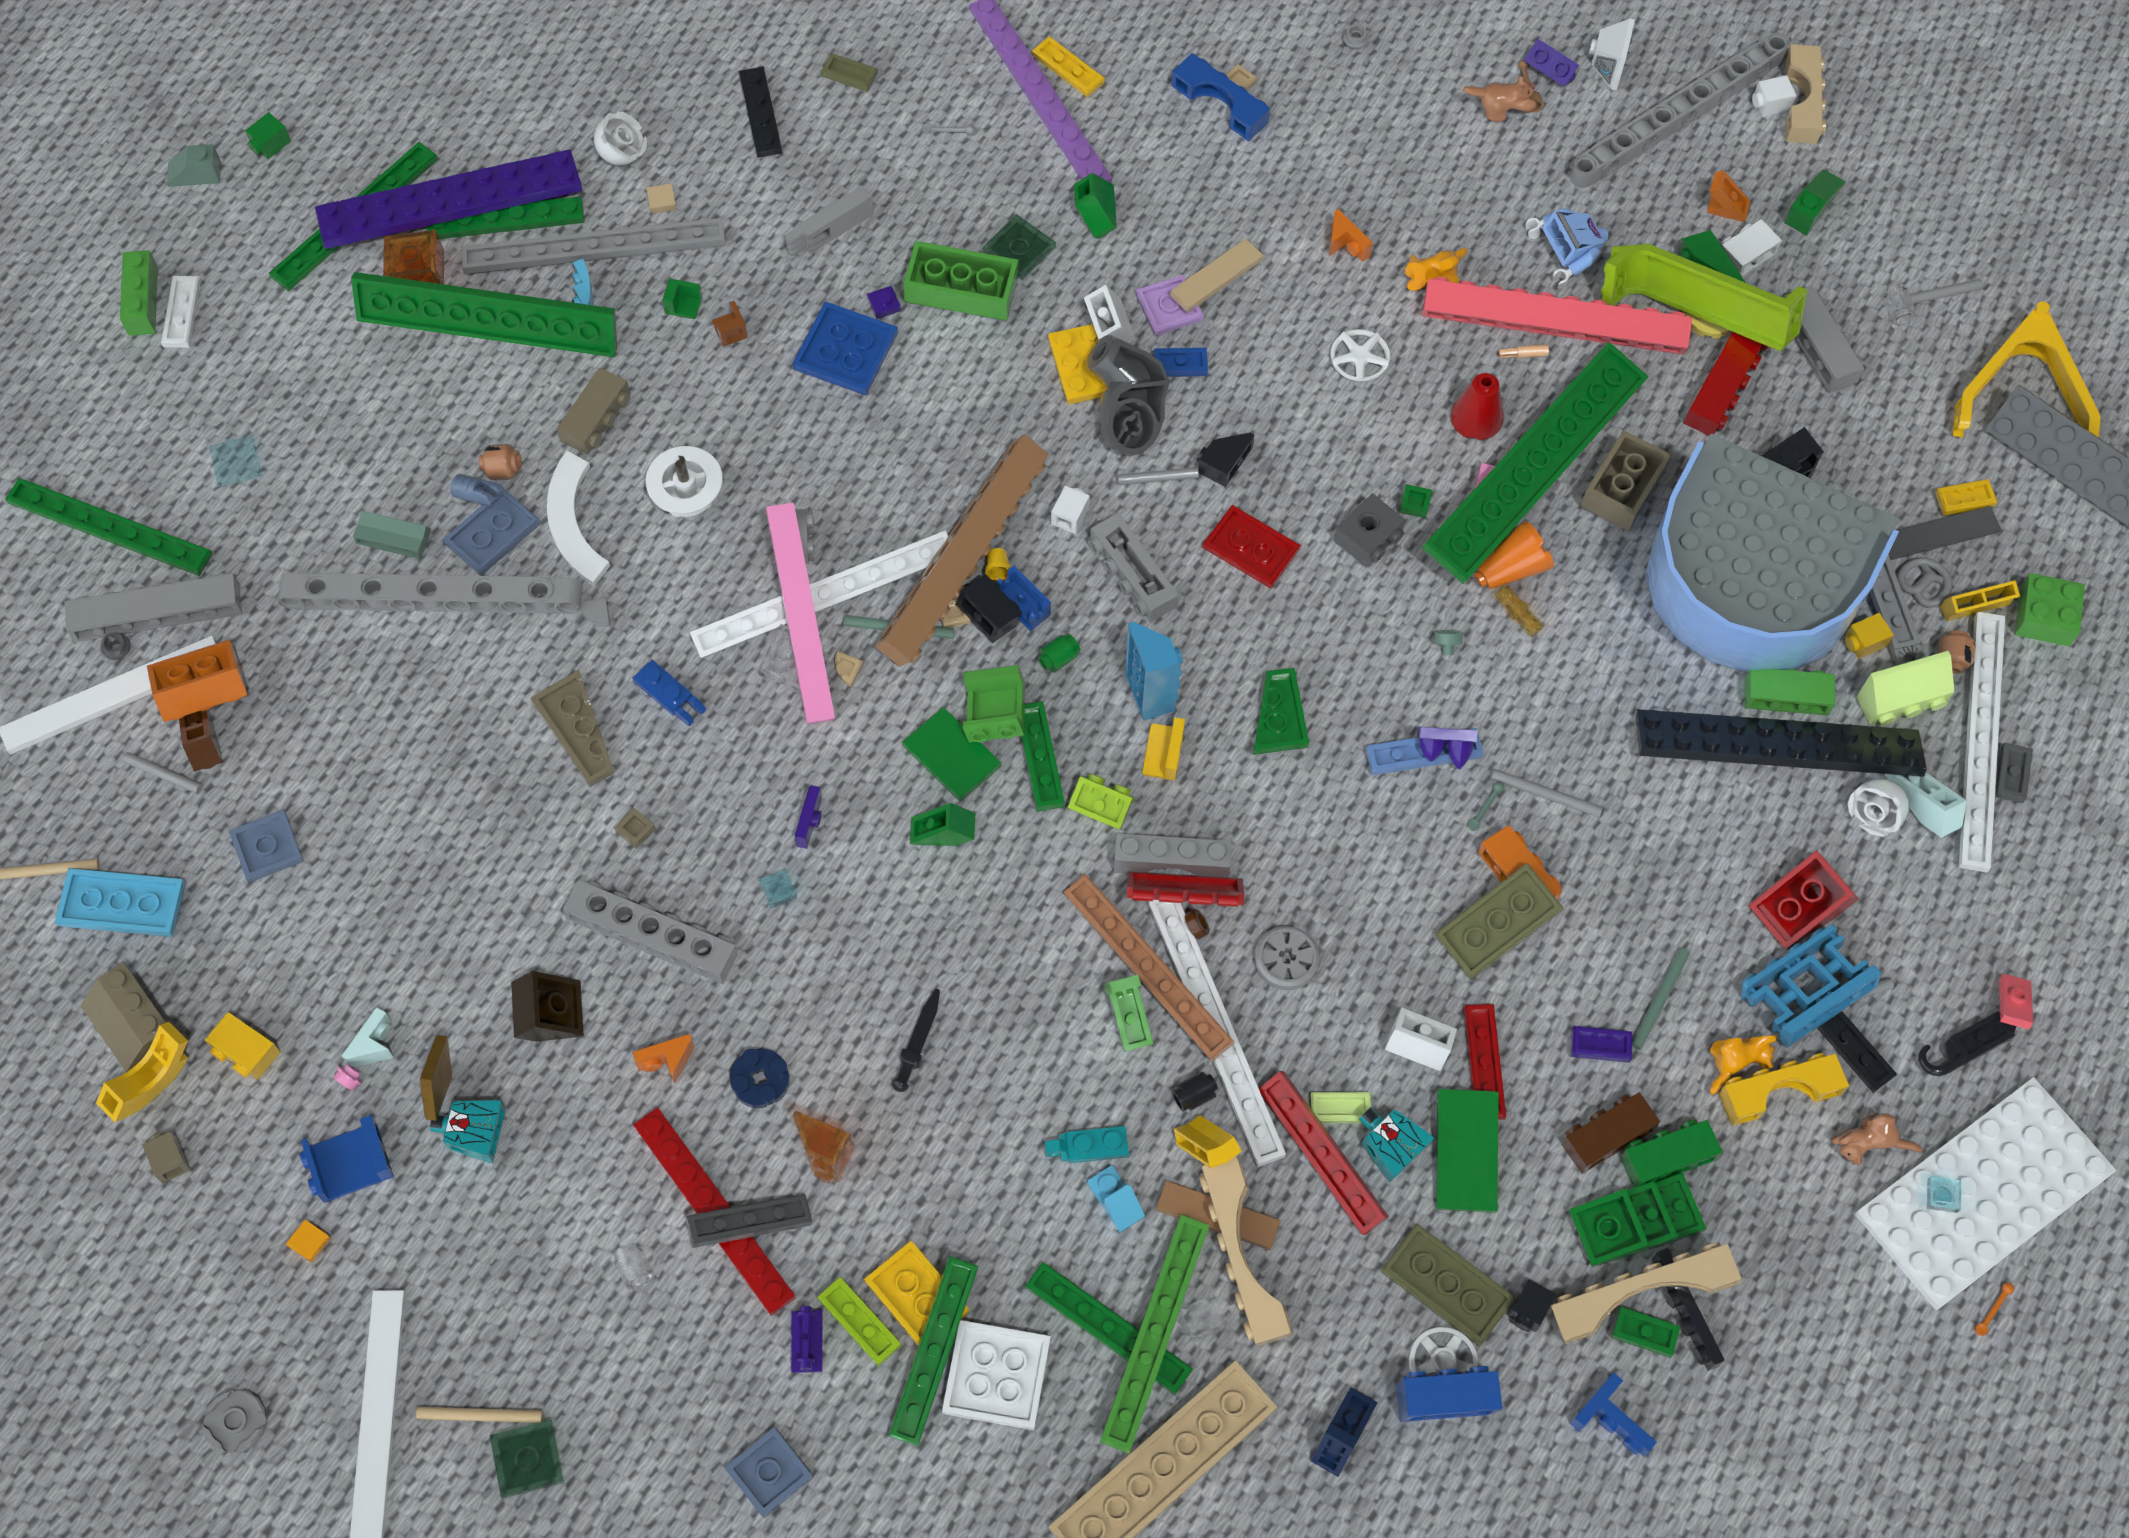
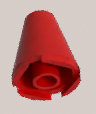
M1481 373L1475 376L1453 404L1451 423L1455 430L1463 437L1486 440L1500 431L1504 422V411L1498 379L1490 373Z

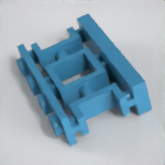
M1834 924L1826 929L1819 928L1811 935L1808 941L1803 944H1795L1788 951L1787 955L1781 959H1773L1766 965L1765 970L1759 974L1752 973L1742 983L1740 997L1744 1001L1748 999V1004L1754 1007L1764 1000L1779 1016L1774 1020L1772 1029L1775 1033H1780L1779 1040L1786 1048L1878 987L1882 973L1875 965L1869 967V963L1864 959L1853 967L1838 951L1843 947L1845 938L1841 934L1838 935L1836 933L1837 927ZM1823 948V954L1830 960L1824 966L1813 956ZM1807 970H1810L1824 985L1823 988L1809 997L1793 982L1794 979ZM1838 970L1849 980L1840 988H1838L1839 982L1832 976ZM1777 979H1779L1778 984L1785 991L1780 996H1777L1768 987ZM1792 1001H1795L1804 1011L1794 1019V1013L1786 1006Z

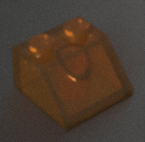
M795 1110L793 1118L811 1171L815 1172L814 1176L826 1183H830L831 1180L839 1183L854 1152L851 1134Z

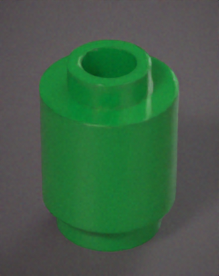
M1071 634L1060 635L1039 649L1040 656L1038 661L1046 671L1051 670L1055 673L1077 658V654L1081 649Z

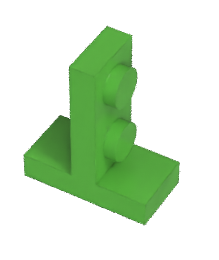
M1134 975L1104 983L1106 995L1110 997L1124 1052L1152 1045L1153 1040L1139 991V986H1141L1139 976Z

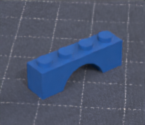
M1191 53L1172 71L1171 86L1190 100L1201 96H1210L1223 101L1231 111L1229 128L1248 142L1268 124L1270 108L1266 103L1249 94L1244 87L1235 84L1223 72L1214 69L1205 59Z

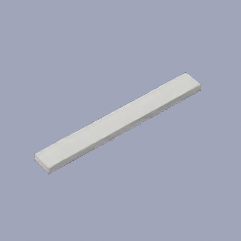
M212 636L1 726L0 735L6 750L11 755L152 694L147 665L216 644Z
M404 1290L373 1291L350 1538H384L406 1296Z

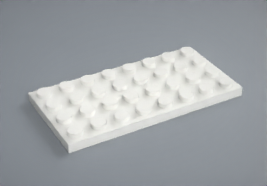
M2033 1077L1868 1202L1855 1215L1937 1311L2117 1170Z

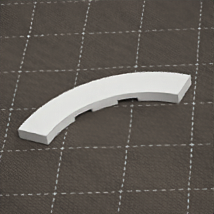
M566 451L560 459L549 485L547 495L548 523L556 547L571 569L595 587L610 567V563L595 552L586 542L579 530L575 512V499L590 465L589 462Z

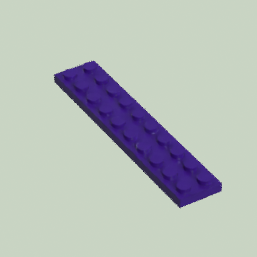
M571 149L326 203L315 206L324 248L328 249L583 191Z

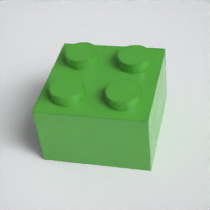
M2029 573L2019 588L2020 597H2018L2014 635L2070 647L2081 629L2085 584Z

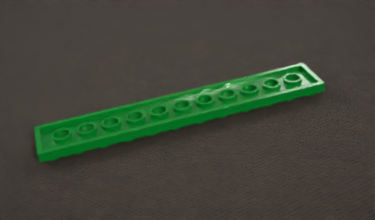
M1608 342L1422 548L1464 584L1649 376L1614 345Z

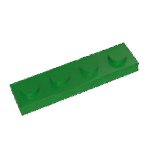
M1044 702L1025 704L1024 736H1021L1036 811L1065 807V801Z

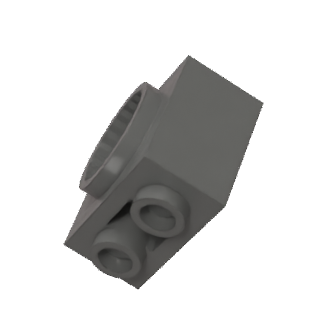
M1372 493L1336 527L1334 541L1367 567L1373 561L1378 562L1384 556L1386 548L1391 543L1395 545L1401 540L1405 533L1403 531L1405 519ZM1362 527H1370L1372 530H1365Z

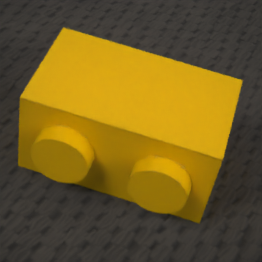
M229 1012L205 1039L212 1048L209 1053L222 1063L226 1059L234 1064L232 1069L245 1079L250 1075L258 1080L280 1054L279 1049L273 1042Z

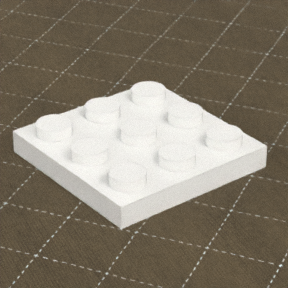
M961 1320L957 1331L942 1414L1034 1430L1051 1336Z

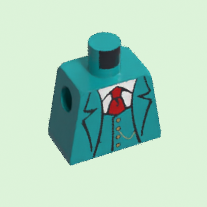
M499 1100L454 1101L451 1105L449 1116L438 1115L436 1121L431 1120L430 1131L444 1134L443 1143L447 1149L487 1163H493L506 1108L502 1101Z
M1370 1107L1359 1118L1371 1131L1361 1144L1389 1182L1434 1139L1432 1135L1395 1109L1383 1119Z

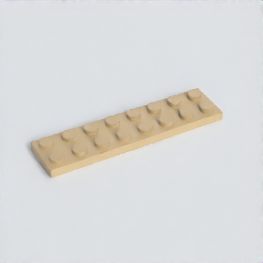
M1235 1360L1056 1519L1048 1529L1056 1538H1135L1274 1413L1278 1407Z

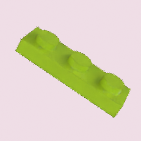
M841 1277L817 1297L824 1308L878 1367L902 1347L896 1337Z

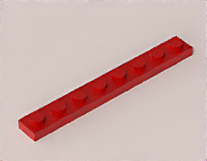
M658 1107L633 1124L635 1130L696 1214L731 1208ZM753 1237L718 1243L770 1316L796 1299L794 1293Z

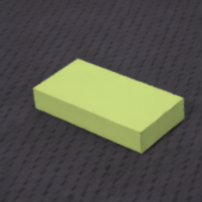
M1311 1092L1310 1094L1311 1109L1321 1123H1362L1359 1118L1371 1107L1370 1092Z

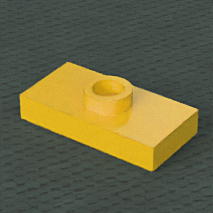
M1989 479L1941 487L1935 491L1943 516L1968 512L1988 506L1995 507L1998 503Z

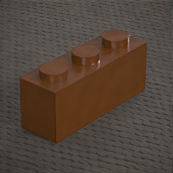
M1640 1092L1632 1097L1629 1094L1622 1096L1614 1102V1108L1607 1112L1603 1108L1589 1118L1591 1122L1584 1126L1578 1123L1565 1132L1566 1137L1561 1145L1581 1174L1657 1128L1661 1121Z

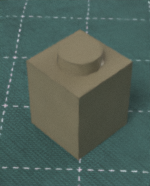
M171 1131L155 1134L148 1142L142 1144L154 1176L162 1184L191 1171L180 1142Z

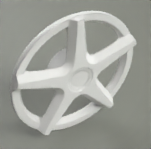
M1361 329L1344 331L1331 347L1330 356L1334 368L1342 376L1353 381L1373 380L1382 375L1389 365L1390 351L1379 333ZM1363 335L1370 338L1363 345H1358L1350 336ZM1341 341H1344L1350 352L1335 357L1337 346ZM1376 342L1382 346L1385 359L1371 353V349ZM1351 362L1356 367V377L1345 373L1338 364ZM1369 362L1383 366L1376 374L1364 377L1365 366Z
M1434 1327L1420 1334L1414 1341L1409 1353V1366L1411 1372L1426 1371L1427 1374L1432 1372L1439 1373V1370L1457 1369L1459 1372H1465L1472 1367H1478V1355L1472 1342L1460 1331L1449 1327ZM1437 1332L1454 1334L1443 1348H1439L1428 1337ZM1462 1340L1468 1345L1472 1353L1473 1364L1461 1361L1455 1355ZM1421 1342L1430 1354L1431 1359L1416 1367L1415 1353Z

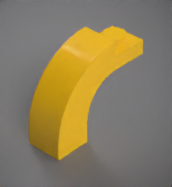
M170 1022L159 1025L146 1055L128 1072L104 1082L96 1104L115 1123L143 1109L169 1086L183 1069L188 1060V1057L183 1053L188 1040Z

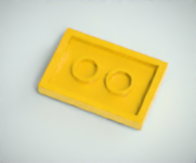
M1090 324L1048 333V341L1067 405L1101 398L1106 390V386L1088 369L1086 364L1093 347L1100 341L1094 325Z
M911 1240L864 1279V1282L918 1346L942 1276ZM965 1306L961 1319L970 1313V1309Z

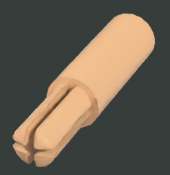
M1547 344L1499 349L1500 358H1530L1549 355Z

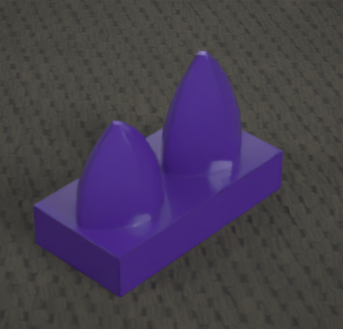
M1418 727L1417 738H1420V747L1423 754L1431 762L1441 754L1445 740H1448L1450 757L1457 769H1461L1472 753L1474 742H1477L1478 730Z

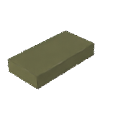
M833 53L830 54L821 71V76L865 92L869 91L878 74L877 68Z

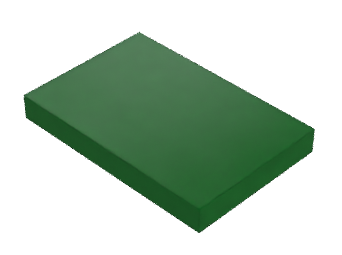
M944 707L902 742V746L959 802L1001 767V762L981 742H968L963 725Z

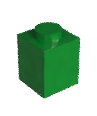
M269 112L245 130L249 139L247 142L249 148L256 155L261 153L266 159L271 158L291 142L286 126Z

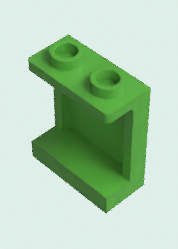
M1019 665L964 672V683L968 690L967 721L963 722V730L968 742H984L986 740L1024 736L1025 680Z

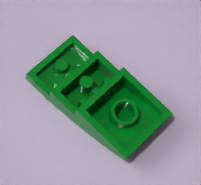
M1683 1172L1658 1182L1651 1181L1629 1190L1625 1188L1569 1209L1592 1267L1636 1255L1696 1235L1707 1229Z

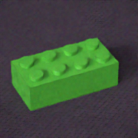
M915 241L903 283L904 300L908 303L1007 321L1018 281V259Z

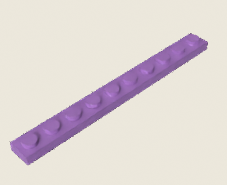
M978 0L969 4L970 12L1079 178L1083 179L1089 174L1094 173L1112 183V177L996 1Z

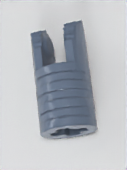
M457 474L451 482L450 490L455 498L492 506L495 500L492 496H501L504 487L492 481Z

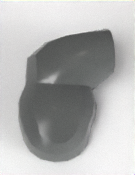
M1106 335L1093 347L1086 363L1088 369L1106 386V390L1100 400L1101 431L1110 448L1119 454L1134 456L1144 453L1151 447L1160 433L1165 419V399L1170 380L1160 360L1147 351L1115 336Z

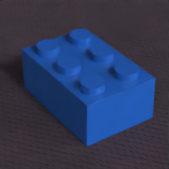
M1489 1366L1472 1367L1470 1370L1465 1371L1464 1374H1458L1457 1369L1439 1370V1373H1435L1434 1376H1427L1426 1371L1407 1373L1408 1375L1403 1376V1380L1396 1384L1400 1422L1493 1415L1503 1409L1498 1371H1489Z

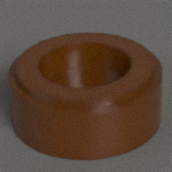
M1194 909L1185 914L1186 924L1195 938L1201 939L1209 934V925L1199 910Z

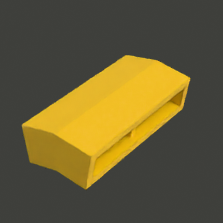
M2016 580L1944 599L1940 608L1946 621L1970 616L1977 612H1985L2008 606L2015 598L2020 597ZM1999 594L2003 596V598L1987 602L1988 597ZM1969 602L1974 604L1973 606L1958 609L1957 606Z
M1201 1115L1188 1124L1174 1128L1176 1145L1209 1168L1227 1163L1242 1152L1234 1136Z

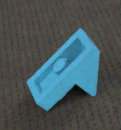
M1112 1165L1087 1180V1185L1119 1233L1145 1217L1130 1184L1125 1185Z

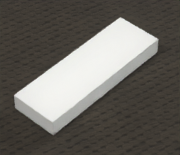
M172 276L161 340L163 347L190 348L201 284L199 276Z

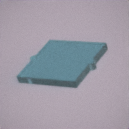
M253 435L235 440L230 438L227 442L209 446L218 488L234 483L242 484L243 481L263 476Z

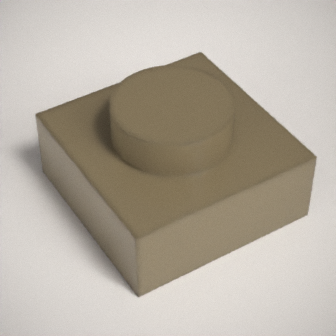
M633 808L614 829L618 835L637 849L656 830L654 823Z

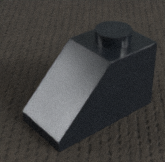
M1245 433L1212 440L1208 448L1203 447L1198 454V473L1226 488L1253 449L1255 435Z

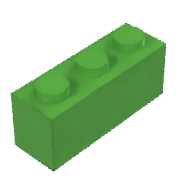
M150 250L123 252L120 320L129 336L156 334L158 266Z
M1750 669L1744 678L1745 708L1829 716L1835 706V674H1827L1820 670L1804 672L1797 669Z

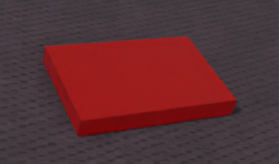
M1231 505L1204 541L1202 548L1271 589L1299 552L1301 545L1236 506Z

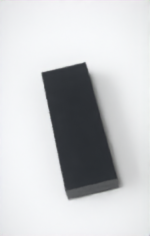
M1843 1011L1817 1028L1872 1093L1896 1077L1897 1073Z

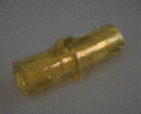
M1509 585L1502 587L1495 594V598L1510 613L1509 617L1512 620H1516L1530 637H1533L1534 634L1536 635L1543 629L1544 624L1529 609V604L1523 602Z

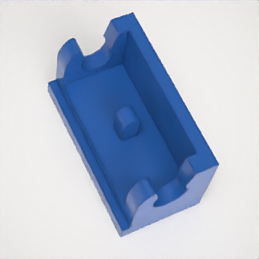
M1012 566L1008 570L1006 580L1002 581L999 578L996 583H998L1001 590L1010 600L1017 603L1023 612L1019 621L1029 631H1032L1051 616V602L1015 566Z

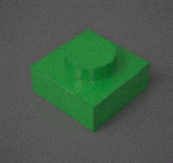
M1406 484L1399 512L1426 518L1432 490Z

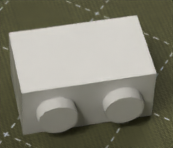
M1761 219L1753 225L1747 224L1733 238L1731 236L1727 237L1721 243V246L1743 277L1775 256L1782 240Z
M1104 285L1084 297L1099 340L1106 335L1115 336L1127 343L1135 340L1121 298L1113 290Z
M1401 1007L1391 1028L1385 1050L1441 1071L1451 1052L1457 1029Z

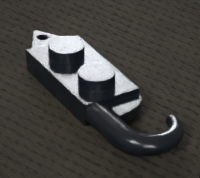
M1997 1011L1950 1037L1944 1046L1945 1054L1948 1058L1947 1061L1938 1066L1930 1064L1926 1059V1054L1931 1047L1927 1044L1921 1048L1918 1054L1919 1064L1926 1073L1932 1076L1947 1075L2013 1039L2016 1036L2014 1031L2017 1026L2000 1022V1012Z

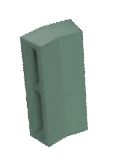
M361 510L353 538L356 544L421 559L428 543L431 529L424 525Z

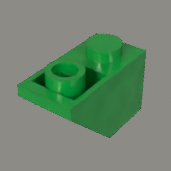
M1094 173L1074 184L1075 206L1093 236L1100 239L1117 228L1114 185Z

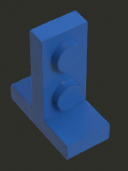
M1613 1373L1570 1424L1580 1432L1590 1419L1597 1415L1600 1418L1598 1420L1599 1424L1610 1433L1615 1431L1624 1439L1623 1444L1630 1452L1635 1455L1640 1453L1644 1457L1657 1441L1608 1399L1623 1382L1617 1374Z

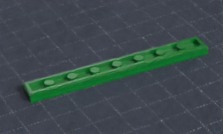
M418 142L356 197L412 184L438 161L437 155ZM319 228L269 272L270 278L289 292L340 246L325 249Z
M22 478L17 479L5 498L6 502L10 505L199 577L213 555L209 549Z

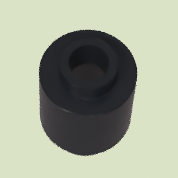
M1201 1071L1177 1084V1088L1172 1090V1095L1182 1112L1188 1109L1192 1111L1216 1098L1215 1091L1218 1090V1086L1211 1074L1206 1075Z

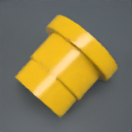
M1002 548L991 549L987 554L985 574L992 581L997 582L999 578L1005 581L1008 577V570L1012 567L1009 564L1007 552Z

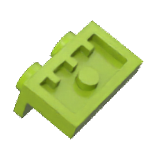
M1089 773L1088 777L1080 776L1068 808L1121 830L1131 804L1136 799V797L1130 795L1131 789L1119 784H1115L1114 788L1104 784V778Z

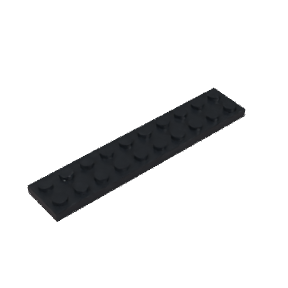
M1637 709L1636 713L1640 756L1921 777L1925 776L1927 770L1920 733L1916 729Z

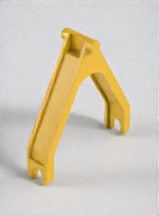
M2040 301L1963 391L1962 397L1958 400L1954 409L1952 436L1963 438L1964 430L1970 427L1973 400L2008 359L2017 355H2031L2041 359L2048 365L2076 423L2099 437L2100 413L2049 313L2050 305L2047 302Z

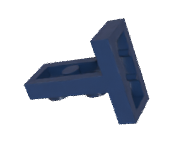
M1350 1387L1311 1462L1339 1477L1378 1402Z

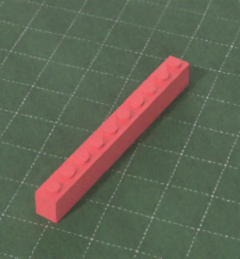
M1444 277L1428 279L1422 311L1423 317L1600 343L1610 342L1614 345L1682 355L1685 354L1689 346L1693 318L1677 311L1667 314L1660 313L1656 308L1633 309V306L1629 304L1612 306L1606 305L1607 303L1601 300H1592L1591 302L1580 301V298L1574 296L1557 298L1547 292H1540L1536 295L1529 294L1527 290L1519 288L1509 291L1502 290L1497 285L1481 287L1475 286V283L1471 281L1449 282V279Z

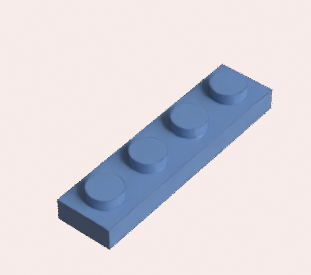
M1478 732L1477 742H1474L1472 753L1468 760L1482 758L1483 756ZM1420 738L1373 744L1366 747L1371 775L1453 763L1448 750V740H1445L1441 754L1432 762L1423 754L1420 747Z

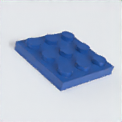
M825 301L793 362V370L867 395L898 334V327Z

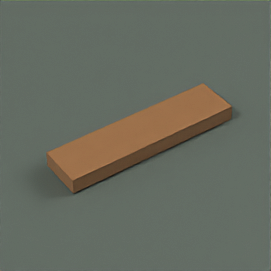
M1169 1181L1165 1182L1156 1211L1178 1219L1181 1215L1208 1224V1229L1222 1233L1219 1222H1213L1208 1205L1213 1204L1211 1196ZM1243 1207L1240 1218L1241 1241L1271 1251L1281 1220Z

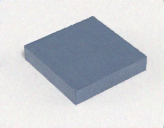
M284 809L229 830L248 883L304 862Z
M775 1427L724 1467L763 1519L813 1479L812 1474Z

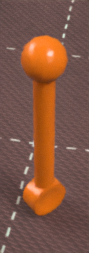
M2006 1282L2003 1284V1291L1983 1322L1975 1326L1977 1335L1984 1336L1988 1333L1987 1326L2007 1295L2014 1292L2015 1288L2012 1283Z

